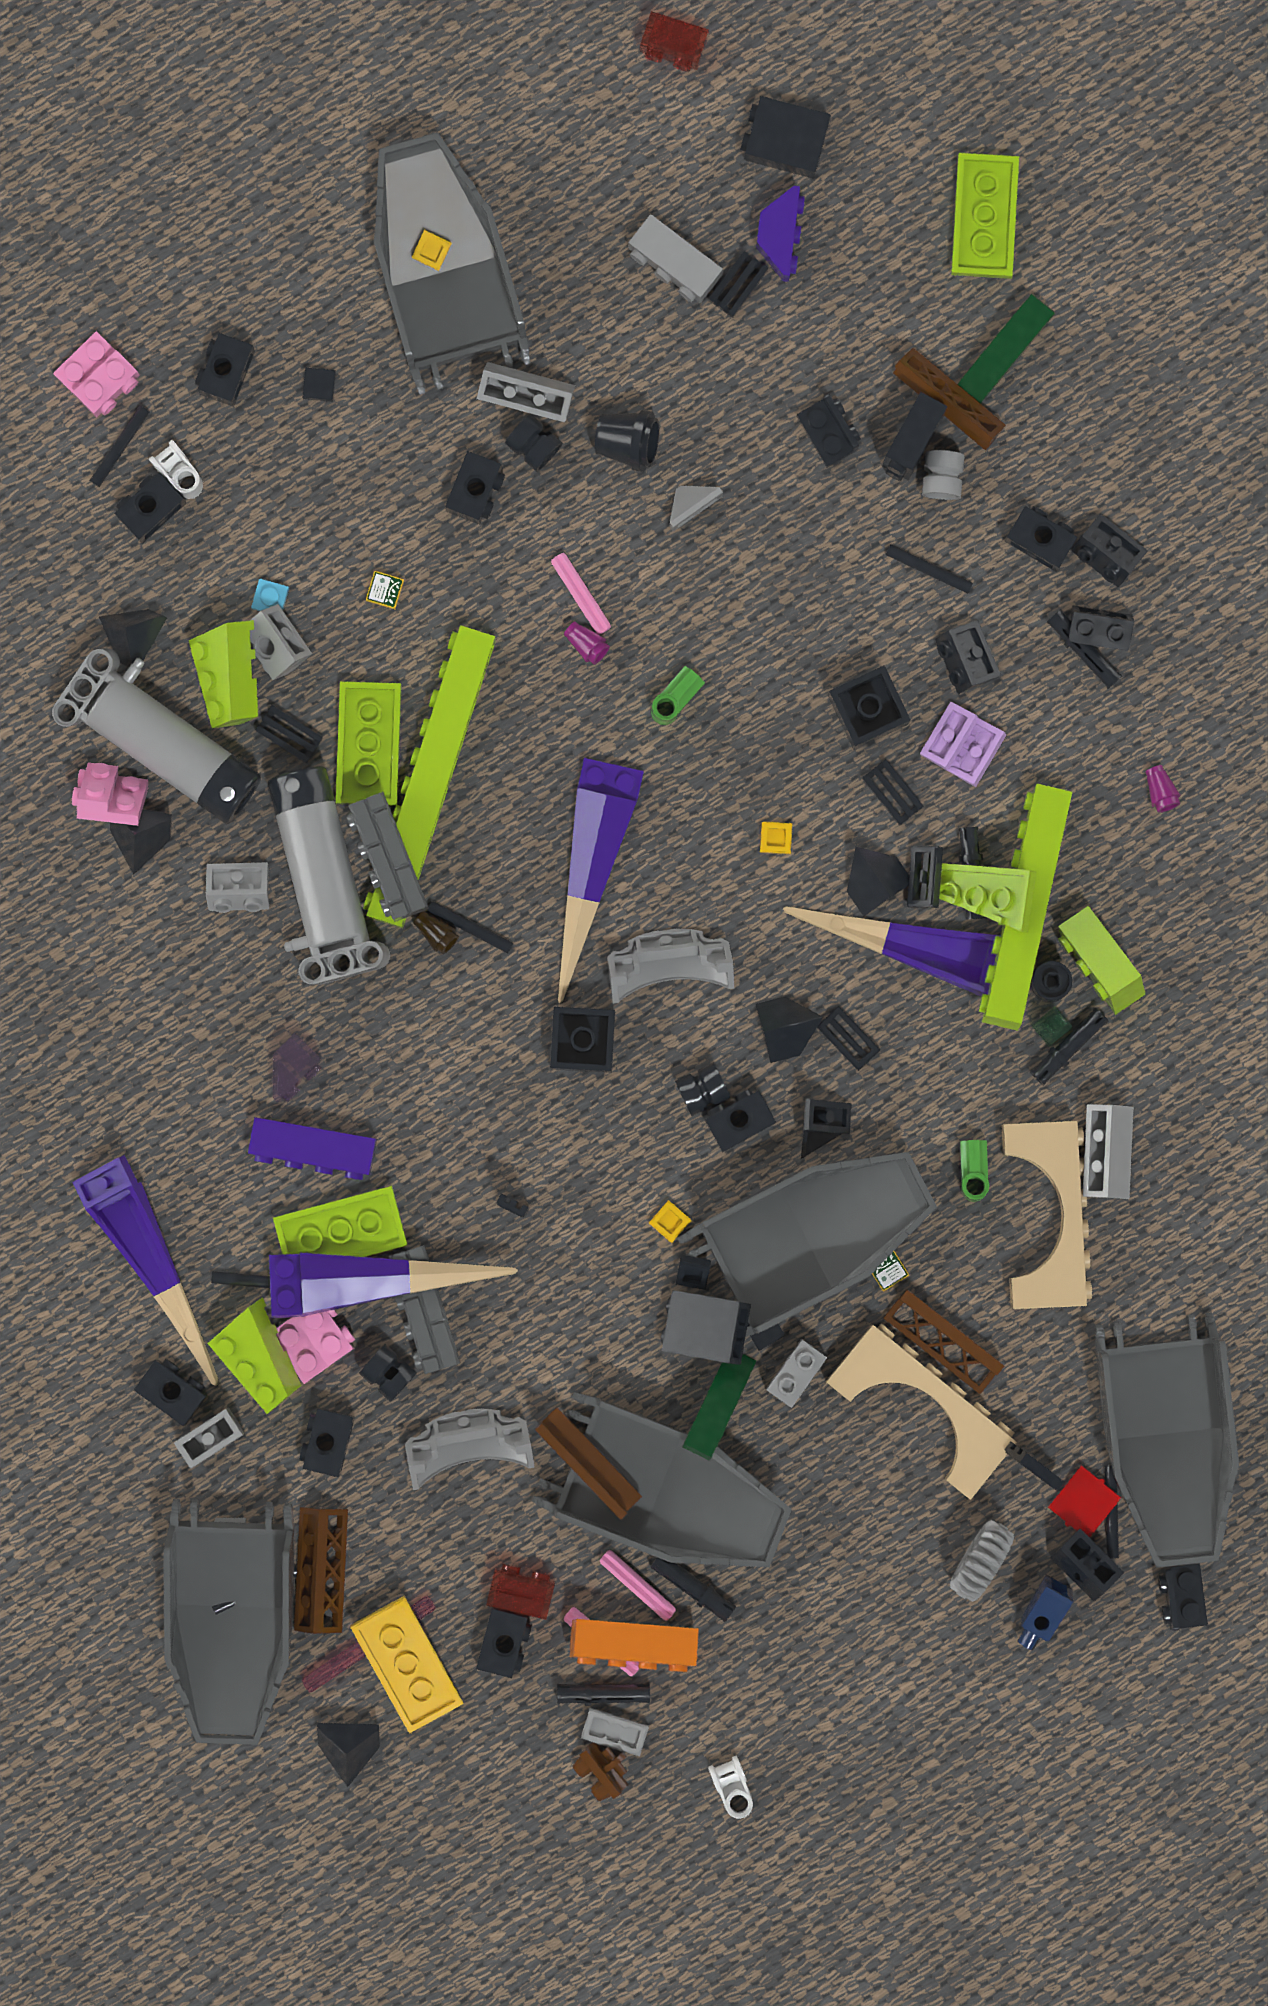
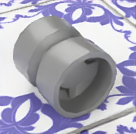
M945 450L927 451L925 453L924 470L929 475L923 478L922 496L944 500L960 499L962 480L958 478V475L963 472L965 455Z

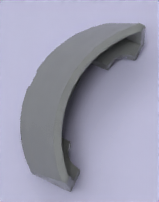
M670 929L645 933L628 940V947L621 951H613L607 957L613 1004L619 1003L626 996L640 988L668 980H701L718 984L728 989H734L733 960L729 942L721 937L714 940L706 938L703 935V931Z
M468 1409L443 1415L427 1423L424 1432L417 1437H410L405 1443L413 1490H418L426 1481L441 1471L469 1461L495 1459L518 1463L528 1468L535 1467L527 1422L520 1417L512 1419L502 1416L500 1410Z

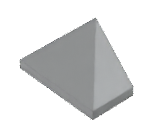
M679 486L675 491L670 518L671 530L674 532L722 498L723 492L720 487Z

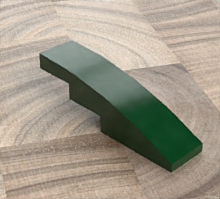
M1032 293L957 385L981 404L1014 363L1023 355L1056 312Z
M743 1354L741 1365L721 1363L682 1448L709 1461L711 1460L756 1364V1360Z

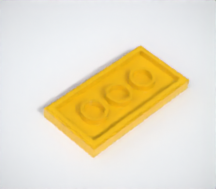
M405 1595L350 1625L351 1630L409 1734L464 1704Z

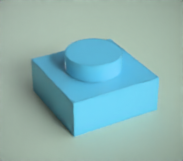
M259 579L251 608L261 611L278 604L283 610L289 587Z

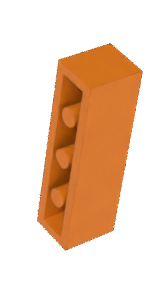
M574 1619L572 1620L569 1657L577 1658V1664L596 1665V1659L608 1660V1666L626 1667L627 1662L639 1663L638 1669L657 1670V1664L669 1665V1671L687 1672L688 1667L696 1666L699 1629Z

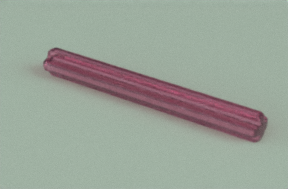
M425 1596L411 1605V1608L419 1621L433 1612L436 1606L429 1596ZM357 1641L302 1679V1683L307 1691H315L364 1658L366 1655L359 1642Z

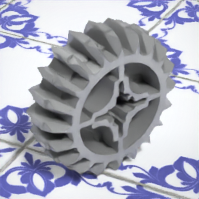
M993 1520L986 1522L958 1564L951 1578L950 1588L960 1597L972 1602L980 1598L1005 1560L1013 1544L1014 1533L1001 1523H996Z

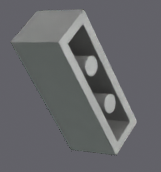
M651 214L628 242V249L632 251L629 255L642 266L648 263L656 269L654 275L666 284L670 281L679 287L678 293L689 302L695 299L701 303L723 274V269Z
M487 362L483 370L477 399L565 422L575 385Z
M1087 1104L1083 1197L1130 1199L1134 1107Z

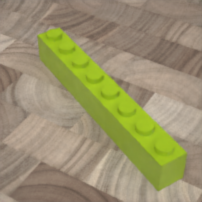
M1036 784L1033 792H1027L1023 809L1028 810L1027 819L1020 822L1017 838L1022 839L1020 850H1014L1011 867L1036 872L1028 933L998 922V925L1003 927L1001 937L995 936L991 953L996 954L995 964L988 966L985 983L990 984L988 995L982 994L978 1011L983 1013V1023L1018 1031L1022 1024L1071 801V791Z

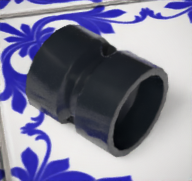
M530 414L511 432L505 444L517 455L524 454V461L533 470L539 472L559 451L563 442L552 432H543V424Z
M1045 962L1033 971L1030 984L1031 992L1042 1002H1057L1065 997L1072 988L1073 979L1071 972L1067 966L1060 962Z
M714 1062L699 1069L697 1076L688 1074L675 1081L691 1116L706 1110L707 1103L709 1102L717 1105L730 1098Z
M384 1344L362 1368L359 1374L371 1385L377 1383L379 1385L378 1391L387 1400L392 1402L417 1372L405 1361L399 1363L397 1361L398 1355ZM390 1369L396 1374L391 1381L384 1376Z

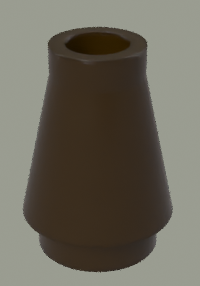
M426 910L421 912L413 922L435 952L447 953L459 939V936L455 933V928L430 915Z

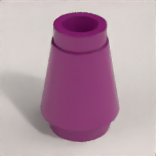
M576 621L570 624L564 632V636L568 638L585 662L590 661L594 665L599 663L610 648L606 644L605 638L579 625Z
M1158 765L1146 770L1152 807H1156L1158 813L1178 807L1181 804L1179 801L1181 795L1163 766Z

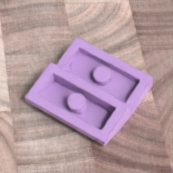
M950 702L920 755L976 787L1005 739L1006 734L1004 731L979 719L972 712Z

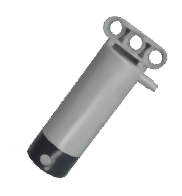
M103 648L91 651L55 703L52 710L54 721L58 725L65 727L75 726L81 722L85 723L225 824L232 822L256 791L261 781V775L135 686L133 682L145 664L142 659L136 658L125 674L121 676L117 673L120 659L114 650ZM101 654L106 655L109 660V666L105 671L101 670L97 665V659ZM84 679H87L92 685V691L88 696L84 695L80 689V684ZM67 704L71 705L75 710V716L71 721L67 720L63 714L64 707Z
M323 766L309 767L284 773L270 779L268 787L306 936L285 942L284 948L285 951L289 952L309 947L311 957L304 959L299 965L298 971L301 980L307 984L322 985L385 967L390 960V951L384 943L370 941L326 768ZM372 947H375L379 952V958L372 964L368 960L367 954ZM343 955H347L350 959V966L346 971H342L339 967V960ZM314 963H318L321 967V974L317 979H314L310 974V968Z

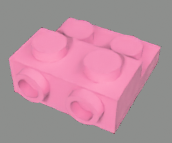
M97 331L53 373L96 418L101 413L104 416L107 415L117 404L114 400L122 392L125 394L130 393L137 386L138 381L136 379L140 376L138 371Z
M88 763L86 770H79L78 787H74L72 805L77 806V818L138 826L148 792V779L118 776V766L105 763Z
M335 1309L303 1317H292L277 1327L278 1333L276 1335L283 1351H287L295 1372L303 1384L355 1349L351 1344L355 1341L352 1333L345 1325L340 1328L334 1320V1317L338 1315Z

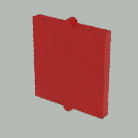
M1081 1465L1048 1508L1065 1521V1526H1071L1076 1531L1081 1529L1090 1538L1122 1497L1104 1484L1105 1480L1103 1478L1098 1479Z

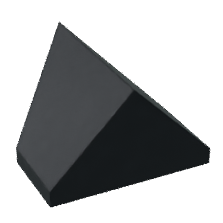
M147 609L99 616V619L112 649L119 656L120 663L129 667L136 658L144 661L167 617Z
M142 809L138 826L110 822V831L133 875L159 852L171 838L172 814Z
M855 847L847 893L861 914L866 916L908 887L909 874L897 857Z
M787 997L755 1004L770 1063L800 1056L823 1016Z
M814 1099L804 1100L801 1159L839 1135L850 1134L852 1103Z
M317 1723L318 1746L348 1787L380 1747L379 1724Z

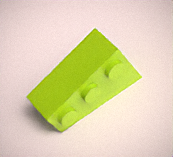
M254 620L225 623L189 640L212 728L235 726L258 717L257 678H252L251 659H256L255 649H251L250 630H254Z
M1089 906L1058 926L1061 935L1058 938L1060 945L1067 954L1070 952L1074 954L1078 960L1075 963L1084 977L1089 976L1094 983V990L1103 1001L1107 1002L1115 1015L1145 995L1140 973Z
M262 1297L244 1310L207 1344L265 1413L268 1414L302 1385L287 1351H283L276 1335L278 1333L277 1328L269 1320L264 1308L266 1303Z

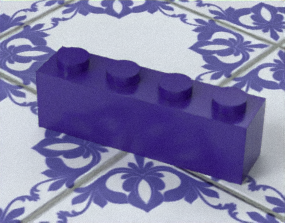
M254 1117L248 1154L255 1155L254 1161L272 1164L273 1158L285 1160V1167L302 1170L303 1164L315 1166L314 1172L333 1175V1170L336 1169L346 1171V1178L363 1180L364 1175L371 1176L377 1139Z

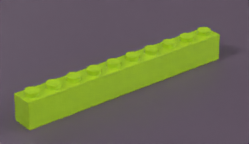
M461 625L458 633L453 631L448 644V649L452 650L449 662L443 660L438 678L443 680L440 689H434L429 703V707H432L433 711L430 719H424L420 730V736H423L424 739L421 748L415 747L410 764L415 767L412 776L405 777L401 793L405 794L402 806L396 805L393 813V818L418 880L496 642V638L493 635ZM376 888L374 893L368 892L363 907L364 910L368 911L366 916L370 919L403 929L406 918L394 922L392 916H385L379 901L384 899L381 888Z

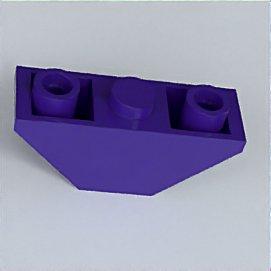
M800 186L791 187L760 212L756 248L781 280L789 282L790 273L796 274L798 256L792 255L793 244L800 243L801 226L796 225L797 214L803 215L805 196H799Z

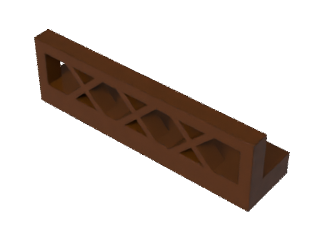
M912 348L895 365L896 369L893 374L918 395L922 392L946 405L947 409L944 416L985 451L1005 428L1006 425L916 349Z
M907 1289L883 1318L979 1394L983 1392L994 1376H997L1004 1368L1002 1363ZM903 1303L913 1310L915 1324L901 1325L892 1318ZM918 1315L927 1322L918 1323ZM932 1325L938 1330L939 1343L925 1344L920 1340L919 1327ZM915 1327L916 1336L906 1328ZM942 1334L945 1335L951 1341L943 1342ZM954 1344L962 1349L963 1362L949 1363L944 1357L943 1346ZM939 1346L940 1355L930 1347ZM966 1353H968L975 1360L967 1361ZM980 1363L990 1372L980 1385H977L969 1378L967 1365ZM964 1365L965 1374H963L955 1366Z
M558 1407L535 1427V1431L620 1520L642 1498V1495Z
M300 1507L294 1631L311 1634L342 1633L348 1509ZM329 1515H337V1528L333 1533L328 1529ZM332 1546L335 1550V1559L329 1564L326 1560L327 1551ZM331 1577L334 1581V1590L328 1595L325 1591V1583ZM329 1608L333 1613L332 1626H323L324 1613Z

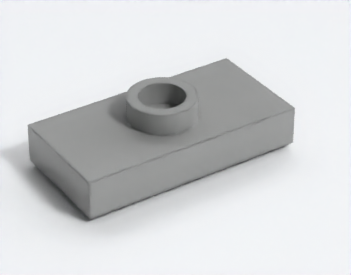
M590 1707L581 1738L640 1757L649 1726Z

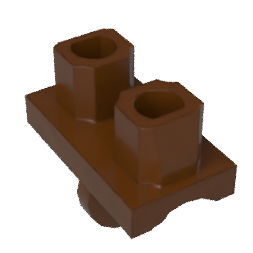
M592 1742L579 1754L580 1757L572 1766L575 1772L582 1778L590 1772H593L599 1781L593 1784L590 1789L598 1801H602L610 1796L615 1799L629 1785L623 1778V1775L627 1772L621 1764L627 1757L623 1751L615 1756L609 1747L603 1751L597 1743Z

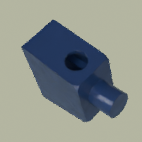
M1047 1574L1044 1576L1021 1617V1626L1024 1630L1018 1642L1029 1650H1034L1040 1638L1049 1642L1073 1603V1589ZM1044 1616L1047 1619L1041 1621L1038 1620L1037 1617Z

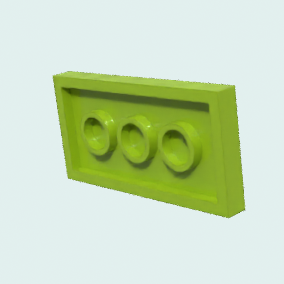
M958 154L951 275L1012 279L1019 156Z
M340 682L336 804L350 805L383 792L389 806L397 805L401 683Z
M392 1186L273 1218L282 1255L314 1253L367 1257L408 1246Z

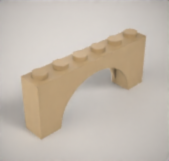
M1077 1121L1001 1125L1003 1156L1018 1157L1037 1166L1052 1183L1061 1209L1060 1233L1049 1257L1032 1272L1020 1277L1009 1278L1011 1309L1087 1306V1299H1092L1091 1281H1086L1085 1269L1090 1268L1089 1250H1084V1238L1089 1237L1088 1220L1082 1218V1207H1087V1197H1083L1080 1177L1084 1176V1158H1079V1146L1084 1145L1083 1127H1078Z
M871 1324L825 1382L850 1402L865 1389L882 1383L907 1384L930 1395L947 1414L955 1434V1458L945 1480L971 1500L1006 1457L1007 1453H1005L1004 1449L1009 1442L1017 1443L1011 1438L1015 1432L1001 1421L998 1425H995L988 1419L991 1413L978 1402L973 1406L964 1399L967 1393L952 1382L950 1386L946 1385L940 1380L943 1374L930 1363L925 1367L916 1360L919 1354L904 1343L900 1347L892 1341L895 1335L884 1325L880 1324L877 1328Z

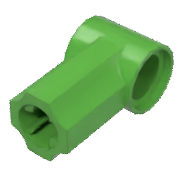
M684 666L664 691L654 699L651 715L656 723L668 725L674 722L678 714L703 687L705 682L692 669ZM660 703H668L673 707V713L669 716H663L657 711V706Z
M987 1140L960 1141L961 1193L968 1201L977 1202L982 1200L989 1191ZM972 1179L981 1181L983 1192L979 1195L970 1194L966 1188L967 1182Z

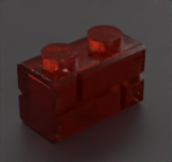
M651 11L640 44V52L645 53L644 57L653 62L660 63L662 59L673 62V66L681 71L689 72L691 68L698 70L709 37V29Z
M503 1564L502 1569L495 1568L486 1606L546 1620L555 1582L550 1581L551 1575L533 1571L532 1576L521 1574L520 1567Z

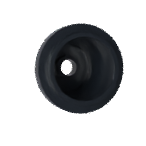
M641 410L640 413L602 414L595 433V453L631 466L633 471L644 472L647 467L653 464L657 453L660 434L659 420L655 418L652 411Z

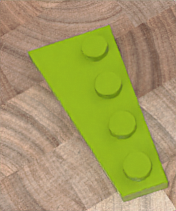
M942 863L939 899L1028 933L1036 872L1022 869Z

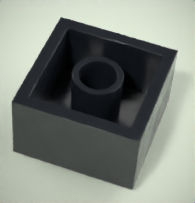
M885 665L836 687L828 693V698L853 750L909 725L911 721Z
M554 1007L550 1069L612 1073L615 1010Z

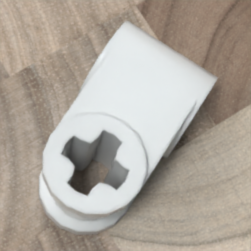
M173 440L168 442L169 446L159 455L149 458V461L157 471L168 480L183 498L193 499L202 492V479ZM194 477L195 484L191 488H181V481L184 478Z
M737 1755L732 1757V1761L720 1766H709L708 1769L728 1814L738 1819L749 1815L752 1811L753 1801ZM734 1771V1773L721 1777L724 1774ZM735 1795L744 1796L748 1801L746 1809L740 1812L734 1811L730 1806L732 1797Z

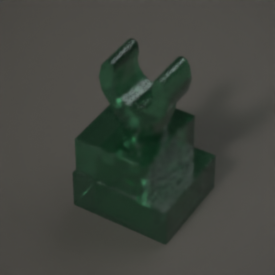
M1054 1006L1031 1027L1046 1045L1050 1047L1068 1032L1072 1025Z

